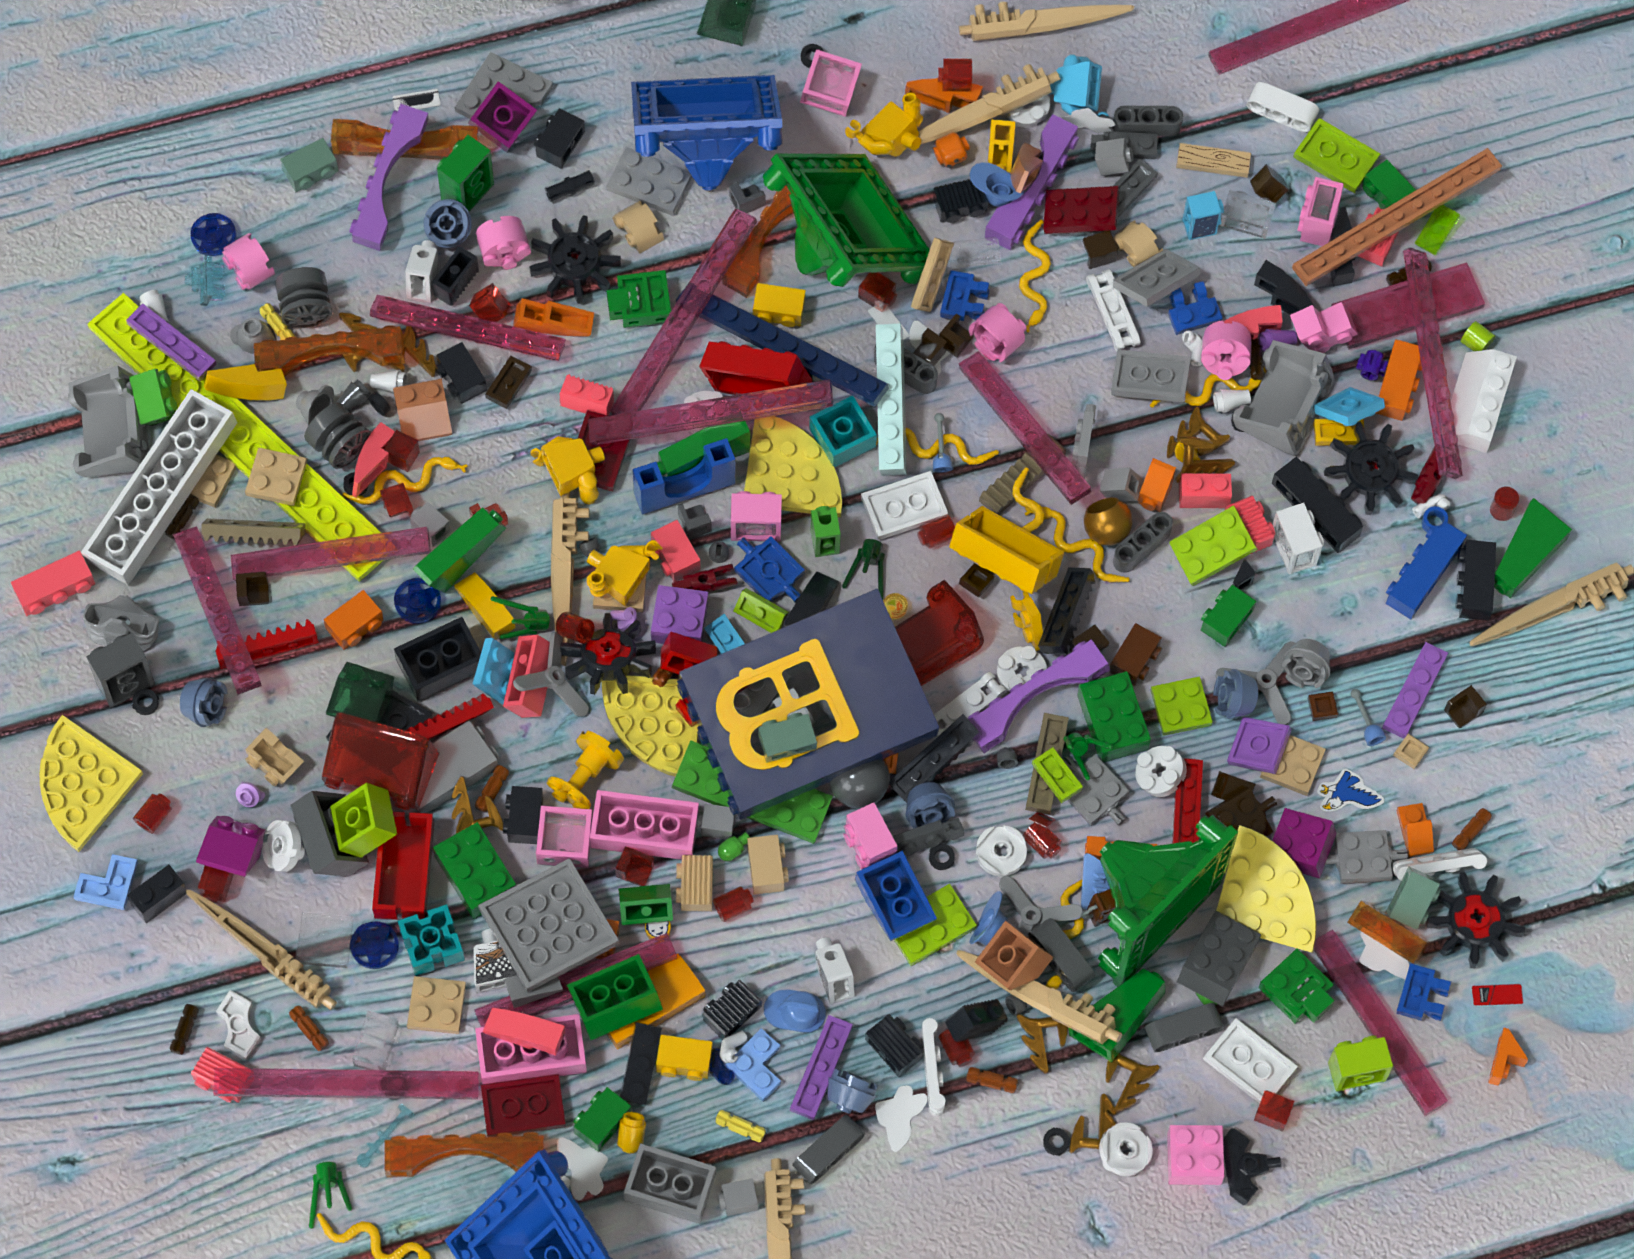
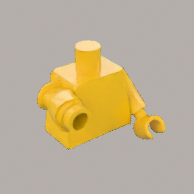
M907 93L902 98L904 111L890 101L861 132V124L857 120H851L850 126L855 130L846 127L845 134L849 138H857V142L873 155L889 154L897 157L907 148L915 151L921 145V138L918 137L919 132L917 129L923 122V115L920 114L921 101L914 93Z
M557 436L543 445L541 450L538 448L531 450L530 455L537 458L533 460V463L537 466H546L560 496L579 487L580 499L583 503L589 505L596 501L599 492L596 486L597 479L594 464L605 460L600 446L587 450L583 440L580 438L573 439Z
M652 540L646 545H625L620 547L614 545L610 547L606 555L593 550L587 558V563L596 568L587 577V585L590 588L591 594L595 597H602L608 593L619 603L626 606L650 570V559L647 557L657 560L659 555L655 551L662 550V546L657 541Z

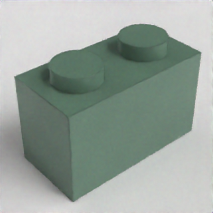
M324 138L280 159L282 170L295 192L307 190L314 183L322 179H329L338 172L337 160Z
M795 713L789 715L787 720L780 722L769 720L762 723V727L758 728V736L766 763L817 748V740L809 714Z
M1408 866L1386 913L1390 918L1417 930L1419 925H1423L1428 918L1429 911L1427 909L1431 901L1435 902L1441 890L1439 888L1440 883L1436 878Z

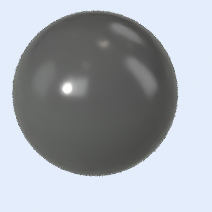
M879 759L839 775L830 781L829 785L833 795L842 804L860 809L873 802L876 804L883 798L889 786L890 774L884 759Z

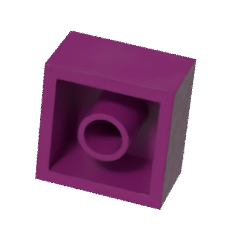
M498 81L470 118L468 124L507 152L535 115L537 109Z
M1284 808L1272 841L1288 853L1303 874L1320 879L1337 833L1331 820Z

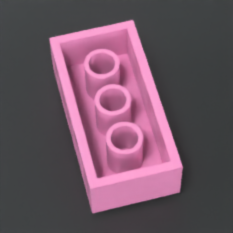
M597 790L590 832V848L682 860V855L693 856L699 803Z
M579 1014L545 1018V1020L565 1026V1035L556 1056L535 1048L530 1050L483 1033L484 1027L475 1028L482 1085L555 1074L567 1076L587 1073Z

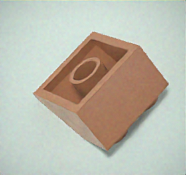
M442 379L393 388L404 444L452 435Z
M1005 921L978 956L975 963L1011 991L1039 978L1054 957L1021 930Z

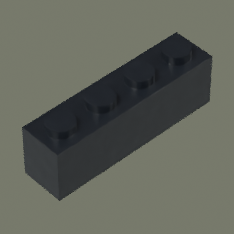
M1296 456L1274 473L1272 485L1292 506L1304 503L1306 509L1311 510L1314 516L1315 524L1313 525L1315 530L1321 533L1322 537L1337 553H1340L1360 537L1363 526L1359 517L1351 514L1345 508L1341 498L1334 496L1329 491L1327 484L1312 473L1310 466L1306 462H1301Z

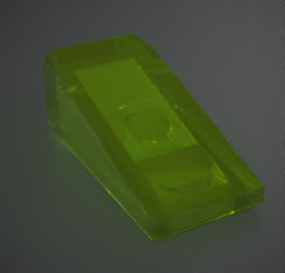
M1445 205L1438 207L1433 211L1414 244L1435 256L1458 222L1460 214Z

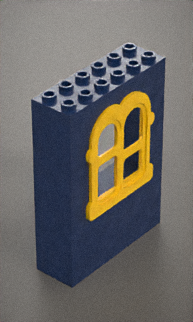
M878 588L679 672V680H677V689L681 698H687L689 702L687 703V711L692 722L697 721L699 725L697 727V734L702 746L707 744L709 748L707 750V757L712 769L717 767L719 771L717 780L722 792L727 791L729 794L727 803L733 816L737 814L740 820L824 785L858 766L871 761L885 759L937 737L940 728ZM802 662H809L820 688L803 697L794 699L790 695L782 672ZM764 678H771L782 700V704L755 717L749 718L740 715L734 708L733 703L736 693L745 686ZM820 700L827 701L837 723L835 729L816 736L817 748L808 752L766 763L765 756L759 755L751 747V734L762 723L769 720H777V722L787 720L788 714Z

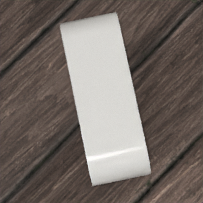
M1264 82L1256 83L1246 103L1248 109L1252 112L1301 132L1310 131L1319 113V108L1315 103Z

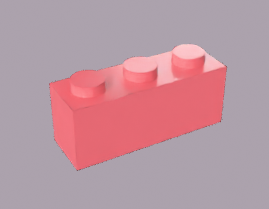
M79 550L11 581V585L25 615L28 616L30 614H39L46 607L54 603H63L69 596L76 593L88 591L91 586L95 585V582Z
M539 635L519 636L503 707L521 718L540 717L547 693V687L519 691L513 685V681L518 676L542 672L547 669L550 642Z

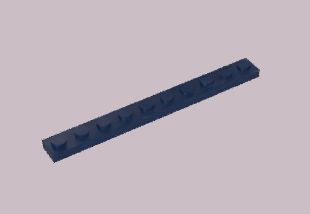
M690 282L675 300L677 306L761 349L769 348L775 352H792L796 354L809 374L876 407L889 389L888 383Z

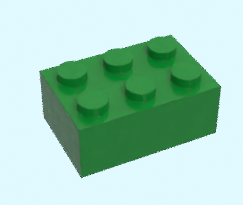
M467 135L463 140H459L454 145L450 155L443 157L437 165L441 200L451 199L458 201L470 212L494 185L491 150L470 135Z
M1127 671L1079 684L1077 697L1091 737L1113 745V748L1109 749L1094 744L1098 758L1103 763L1149 750L1151 738Z
M478 822L433 847L437 862L472 919L482 915L478 905L516 886L515 881Z
M639 954L567 985L590 1040H594L663 1010L657 991Z

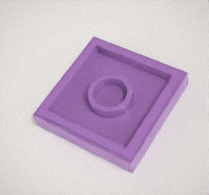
M1243 717L1227 759L1228 764L1276 774L1292 731L1291 727Z

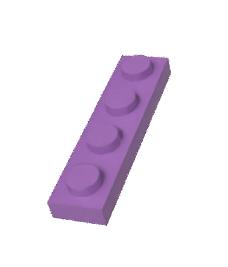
M143 303L126 320L127 325L199 381L207 375V371L212 370L217 365L215 359Z
M1425 642L1382 729L1403 739L1407 736L1448 652Z
M828 1015L791 1104V1112L815 1120L828 1088V1077L832 1076L834 1068L838 1064L853 1024Z

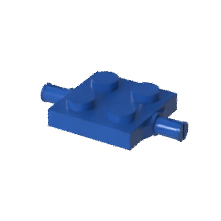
M772 536L755 547L745 537L739 540L737 545L746 555L734 567V571L758 595L770 602L786 593L796 603L801 594L793 585L805 574V569Z

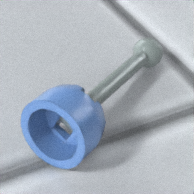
M937 413L934 419L937 422L939 454L933 459V471L942 473L952 471L953 464L951 457L944 453L942 429L944 415Z
M1353 689L1350 693L1351 697L1356 700L1367 724V728L1364 731L1365 741L1368 746L1378 745L1386 739L1385 733L1380 726L1372 725L1360 699V691Z

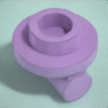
M628 607L625 610H612L610 612L612 620H617V627L622 631H625L637 620V612L632 607Z
M242 782L236 789V798L245 807H254L265 797V792L259 790L252 783Z

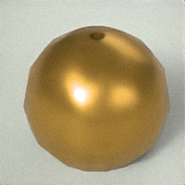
M1109 497L1098 500L1089 505L1083 517L1084 529L1089 538L1098 544L1116 545L1122 542L1131 531V511L1127 504L1118 498Z

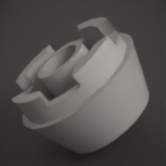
M1302 639L1283 654L1281 668L1284 667L1287 673L1286 679L1300 688H1303L1304 685H1314L1315 688H1318L1330 676V653L1322 643L1312 639Z

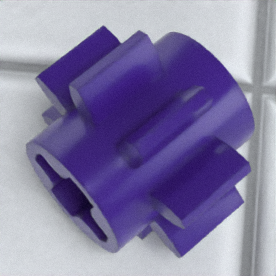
M1368 350L1366 355L1361 353L1356 369L1361 370L1360 375L1363 378L1377 380L1379 376L1384 377L1388 361L1383 360L1384 355L1381 352Z

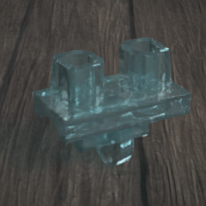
M205 255L204 263H201L199 268L192 267L191 273L185 275V283L192 286L193 292H198L200 286V305L207 306L210 301H222L225 295V286L213 284V279L222 280L224 277V264L212 262V256Z

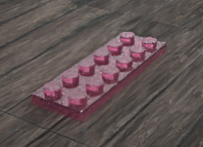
M1467 262L1331 304L1333 306L1342 302L1349 309L1358 335L1353 336L1346 343L1348 350L1476 311L1485 306L1483 297Z

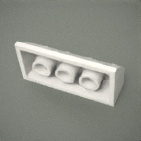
M1494 349L1466 352L1439 439L1487 453L1517 356Z

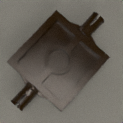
M1246 787L1205 812V815L1208 818L1214 815L1225 826L1231 825L1237 831L1239 825L1255 830L1264 836H1268L1273 833V830L1267 821L1265 812L1277 806V802L1271 796L1260 803L1256 800L1251 788Z

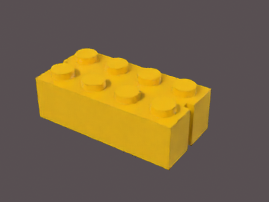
M984 506L979 507L970 516L967 515L956 523L949 548L956 551L959 555L969 558L980 567L990 570L1001 579L1011 582L1022 591L1033 594L1043 587L1044 584L1057 577L1065 553Z

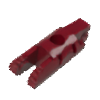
M1440 444L1434 446L1415 483L1416 486L1411 499L1416 504L1426 503L1429 497L1434 495L1453 459L1450 453L1440 459L1444 451Z
M728 564L683 576V580L672 583V587L707 591L709 593L736 586L738 583L734 577L716 581V577L734 571L733 564Z

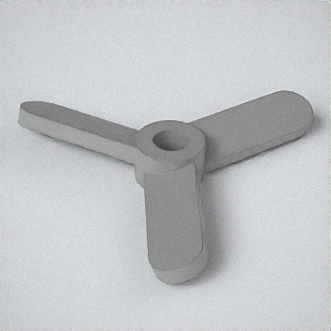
M558 631L552 632L550 635L547 669L542 672L518 676L513 681V685L519 691L542 687L553 689L576 716H585L589 710L587 703L565 680L564 672L560 668L562 635Z
M1292 641L1283 645L1265 669L1259 672L1239 670L1256 680L1258 690L1263 692L1276 721L1283 725H1288L1292 717L1276 685V680L1284 671V667L1281 668L1283 654L1296 644ZM1217 669L1215 675L1216 679L1218 676H1224V670L1230 671L1232 669ZM1267 678L1270 682L1265 683L1262 679Z
M1004 876L1000 879V889L1021 916L1022 920L1018 929L1028 937L1030 931L1048 918H1052L1055 922L1081 918L1083 909L1078 904L1038 908L1032 905L1013 878ZM1031 914L1036 915L1033 920H1029L1028 916Z

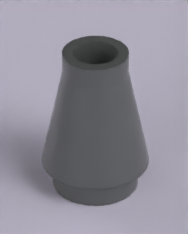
M357 379L354 383L350 382L337 402L342 403L350 411L367 401V397L371 393Z

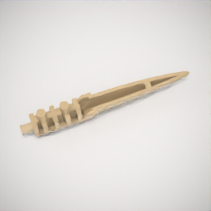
M1007 2L998 3L999 14L991 12V15L985 16L984 5L979 4L975 6L976 17L975 15H970L969 25L959 26V35L971 34L973 41L1024 36L1026 34L1052 31L1103 20L1134 10V6L1090 5L1042 10L1031 9L1025 10L1021 15L1019 9H1014L1013 13H1009Z
M1028 64L1023 67L1027 77L1025 79L1020 76L1018 77V82L1013 83L1010 75H1004L1001 78L1005 86L1004 89H1001L999 86L996 88V93L990 92L984 95L983 98L948 114L918 131L921 144L939 139L952 132L957 133L998 115L1003 116L1052 93L1050 85L1060 80L1057 71L1046 76L1042 67L1037 69L1038 73H1035L1032 65Z
M570 492L560 496V499L553 500L551 591L555 632H560L565 643H569L572 617L574 559L571 557V554H577L576 542L589 541V531H578L577 519L590 518V509L578 508L576 498H570ZM561 656V664L566 666L567 656Z
M1616 562L1568 583L1566 586L1531 602L1489 627L1469 642L1470 646L1510 635L1561 613H1567L1574 609L1575 603L1581 609L1585 607L1586 603L1590 602L1597 611L1605 608L1602 599L1606 598L1610 592L1616 596L1619 602L1627 598L1623 589L1627 587L1628 576L1634 574V568L1632 565L1622 568Z
M186 890L187 895L205 913L261 960L262 965L273 976L316 1009L321 1004L329 1010L334 1009L337 1002L329 996L331 992L330 986L327 984L323 985L322 978L313 975L310 969L306 972L303 964L293 959V956L288 954L279 944L275 946L228 911L191 890Z
M961 950L957 951L958 957L983 976L1020 1000L1051 1016L1053 1020L1100 1044H1103L1108 1039L1117 1043L1120 1041L1122 1033L1114 1030L1116 1028L1115 1018L1112 1017L1115 1008L1112 1005L1107 1004L1098 1013L1095 1011L1094 1006L1089 1005L1093 1000L1089 993H1084L1077 1002L1073 1000L1070 994H1067L1063 999L1060 991L1049 988L1034 980L1010 991L975 963L978 956Z
M780 1158L771 1159V1171H767L764 1174L769 1259H792L791 1234H789V1229L794 1228L792 1215H805L806 1210L805 1204L792 1205L791 1190L804 1189V1178L791 1179L790 1170L782 1169Z

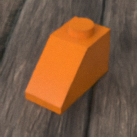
M1153 458L1140 490L1137 503L1147 510L1161 512L1172 488L1176 467Z

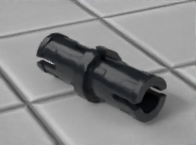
M587 170L571 178L569 176L565 177L564 181L546 187L545 192H547L548 200L553 202L569 194L570 196L575 195L576 191L595 185V181L590 170Z

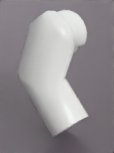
M1185 331L1182 335V340L1185 346L1192 352L1191 365L1201 366L1202 339L1195 332Z
M1439 494L1429 498L1426 503L1416 505L1412 510L1417 518H1421L1430 507L1437 506L1447 510L1450 507V501L1447 500L1446 495Z
M739 1031L722 1040L720 1057L725 1063H734L738 1059V1056H735L737 1054L736 1047L747 1042L745 1032Z

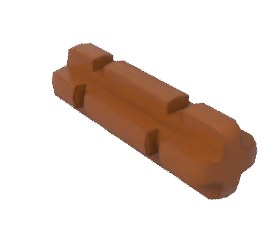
M660 665L658 671L653 675L652 683L659 687L665 686L673 672L661 669Z
M501 765L496 766L493 776H490L481 792L482 795L475 802V807L482 812L488 811L485 796H490L492 801H494L503 785L502 781H505L509 775L507 768Z
M1481 808L1476 813V816L1462 829L1461 833L1455 837L1452 842L1453 847L1457 850L1465 849L1469 842L1482 830L1483 826L1489 822L1492 817L1491 813L1485 808Z
M298 1005L289 1012L292 1020L295 1023L297 1022V1026L309 1041H312L313 1046L318 1051L323 1050L329 1045L328 1039L324 1034H321L320 1029L308 1015L305 1016L306 1013L301 1006Z
M974 1067L968 1069L966 1077L967 1082L974 1084L979 1082L982 1086L997 1090L1002 1088L1008 1093H1015L1018 1084L1016 1078H1004V1075L985 1070L980 1072V1069Z

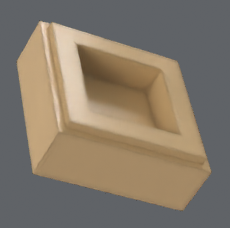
M1407 734L1393 756L1415 769L1427 753L1429 747L1410 734Z

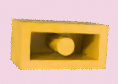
M757 283L753 315L768 323H779L785 327H801L806 290Z
M660 1035L656 1072H661V1075L665 1077L683 1075L687 1076V1079L701 1081L702 1078L708 1079L713 1049L712 1041Z

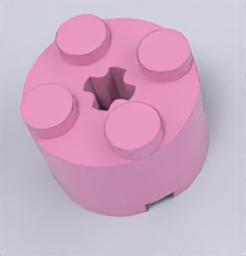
M515 216L500 217L501 221L495 223L491 219L477 229V241L485 266H503V269L508 270L516 267L518 261L530 255L531 249L521 219Z
M247 233L223 248L224 251L222 253L224 257H222V260L229 270L233 268L237 275L235 280L242 290L246 288L250 290L275 275L273 267L268 269L266 265L270 261L259 242L255 238L251 239V233Z
M1002 303L990 307L969 326L970 336L974 334L977 340L974 343L976 348L992 361L1000 359L999 362H1003L1025 342L1024 331H1026V325L1022 320L1016 319Z
M1218 321L1208 326L1202 340L1201 362L1204 367L1222 380H1228L1232 376L1244 372L1251 361V335L1249 330L1244 325L1232 321V324Z

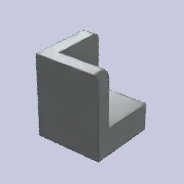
M738 182L729 185V198L739 216L765 206L766 195L764 191L759 192L755 184L741 189Z
M683 503L678 505V515L688 539L712 532L711 519L708 513L705 514L702 505L688 509L684 508Z

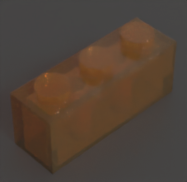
M1365 900L1359 902L1347 922L1412 964L1418 963L1430 943L1424 937L1397 920L1390 918Z

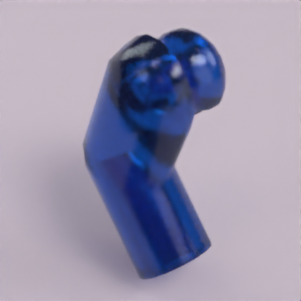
M713 1048L709 1072L718 1083L728 1085L734 1080L735 1074L733 1070L729 1071L723 1064V1060L720 1057V1048Z

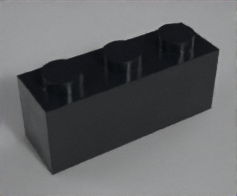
M1466 540L1464 547L1459 548L1458 563H1462V571H1458L1457 586H1461L1460 594H1457L1455 608L1459 609V618L1490 620L1493 612L1496 542Z

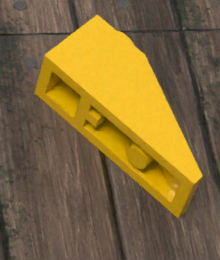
M991 120L987 163L994 164L1011 173L1015 121Z

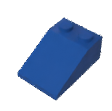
M903 851L856 872L855 882L890 941L937 920Z

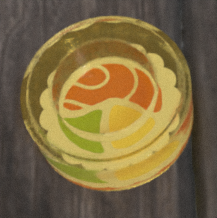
M892 593L884 598L883 602L891 619H900L906 614L908 603L903 595Z

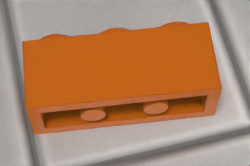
M1395 339L1379 393V397L1384 399L1385 408L1377 411L1375 414L1403 421L1405 413L1410 414L1414 399L1409 397L1411 391L1416 392L1420 378L1415 376L1417 370L1422 371L1426 357L1421 356L1424 347Z

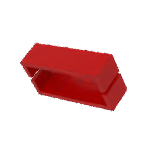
M709 341L699 365L705 377L709 378V383L717 392L803 406L812 383L811 377L796 354L792 352H775L769 348L761 350L748 345L736 346L724 341L719 343Z
M393 812L397 835L378 846L372 905L374 918L398 920V915H402V919L417 914L419 920L427 916L435 825L433 814L410 812L411 826H406L405 813Z

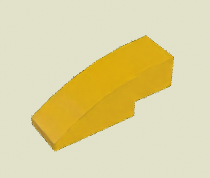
M255 364L207 371L204 384L207 391L247 400L283 399L287 386L282 369L258 372Z
M475 572L454 585L481 625L485 626L492 638L497 640L501 634H506L516 628V624L511 622L514 619L503 604L491 601L490 598L492 596H497Z

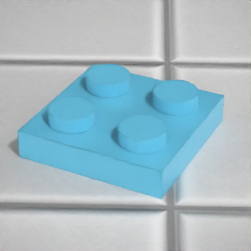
M1349 387L1315 404L1314 408L1317 415L1342 423L1344 426H1353L1358 421L1375 415L1377 411L1385 408L1383 398Z
M485 638L473 685L503 705L515 653L494 638Z

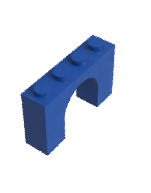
M725 438L704 445L702 461L691 470L682 474L662 476L657 462L632 469L634 495L642 515L736 484V459L728 439Z

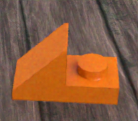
M1423 803L1398 807L1396 811L1408 858L1434 853L1432 822L1426 818Z
M1503 1028L1499 1035L1488 1083L1497 1086L1502 1078L1507 1079L1510 1064L1525 1067L1528 1062L1527 1056L1508 1028Z

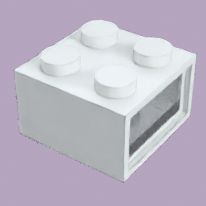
M1304 503L1276 511L1272 524L1276 534L1274 541L1288 574L1316 566L1321 555L1322 546H1324L1321 533L1316 532L1313 525L1315 524L1314 516L1311 510L1306 509Z

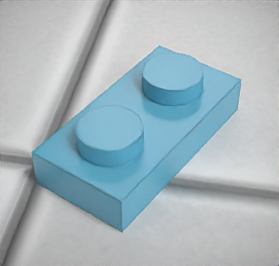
M725 614L704 628L721 654L745 644Z

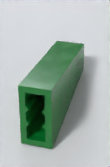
M741 411L659 451L657 465L661 475L665 477L675 476L691 470L702 461L704 445L725 438L728 439L734 457L749 453L750 430Z
M1535 498L1530 501L1495 573L1494 588L1500 594L1506 595L1510 599L1568 539L1572 530Z
M482 507L422 559L413 570L430 587L446 593L507 529L501 523L503 517L494 509L489 511Z
M1143 968L1092 1005L1098 1013L1107 1004L1115 1008L1112 1017L1115 1018L1116 1028L1114 1030L1122 1033L1118 1043L1108 1039L1103 1044H1100L1068 1027L1069 1036L1112 1063L1166 993L1164 979L1158 973L1153 971L1150 973Z

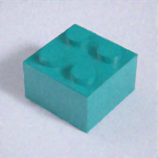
M850 396L809 416V430L817 443L822 447L834 468L876 447L877 434L854 396Z

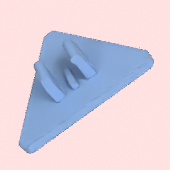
M1089 853L1084 855L1081 907L1085 910L1088 908L1094 894L1109 890L1100 860Z

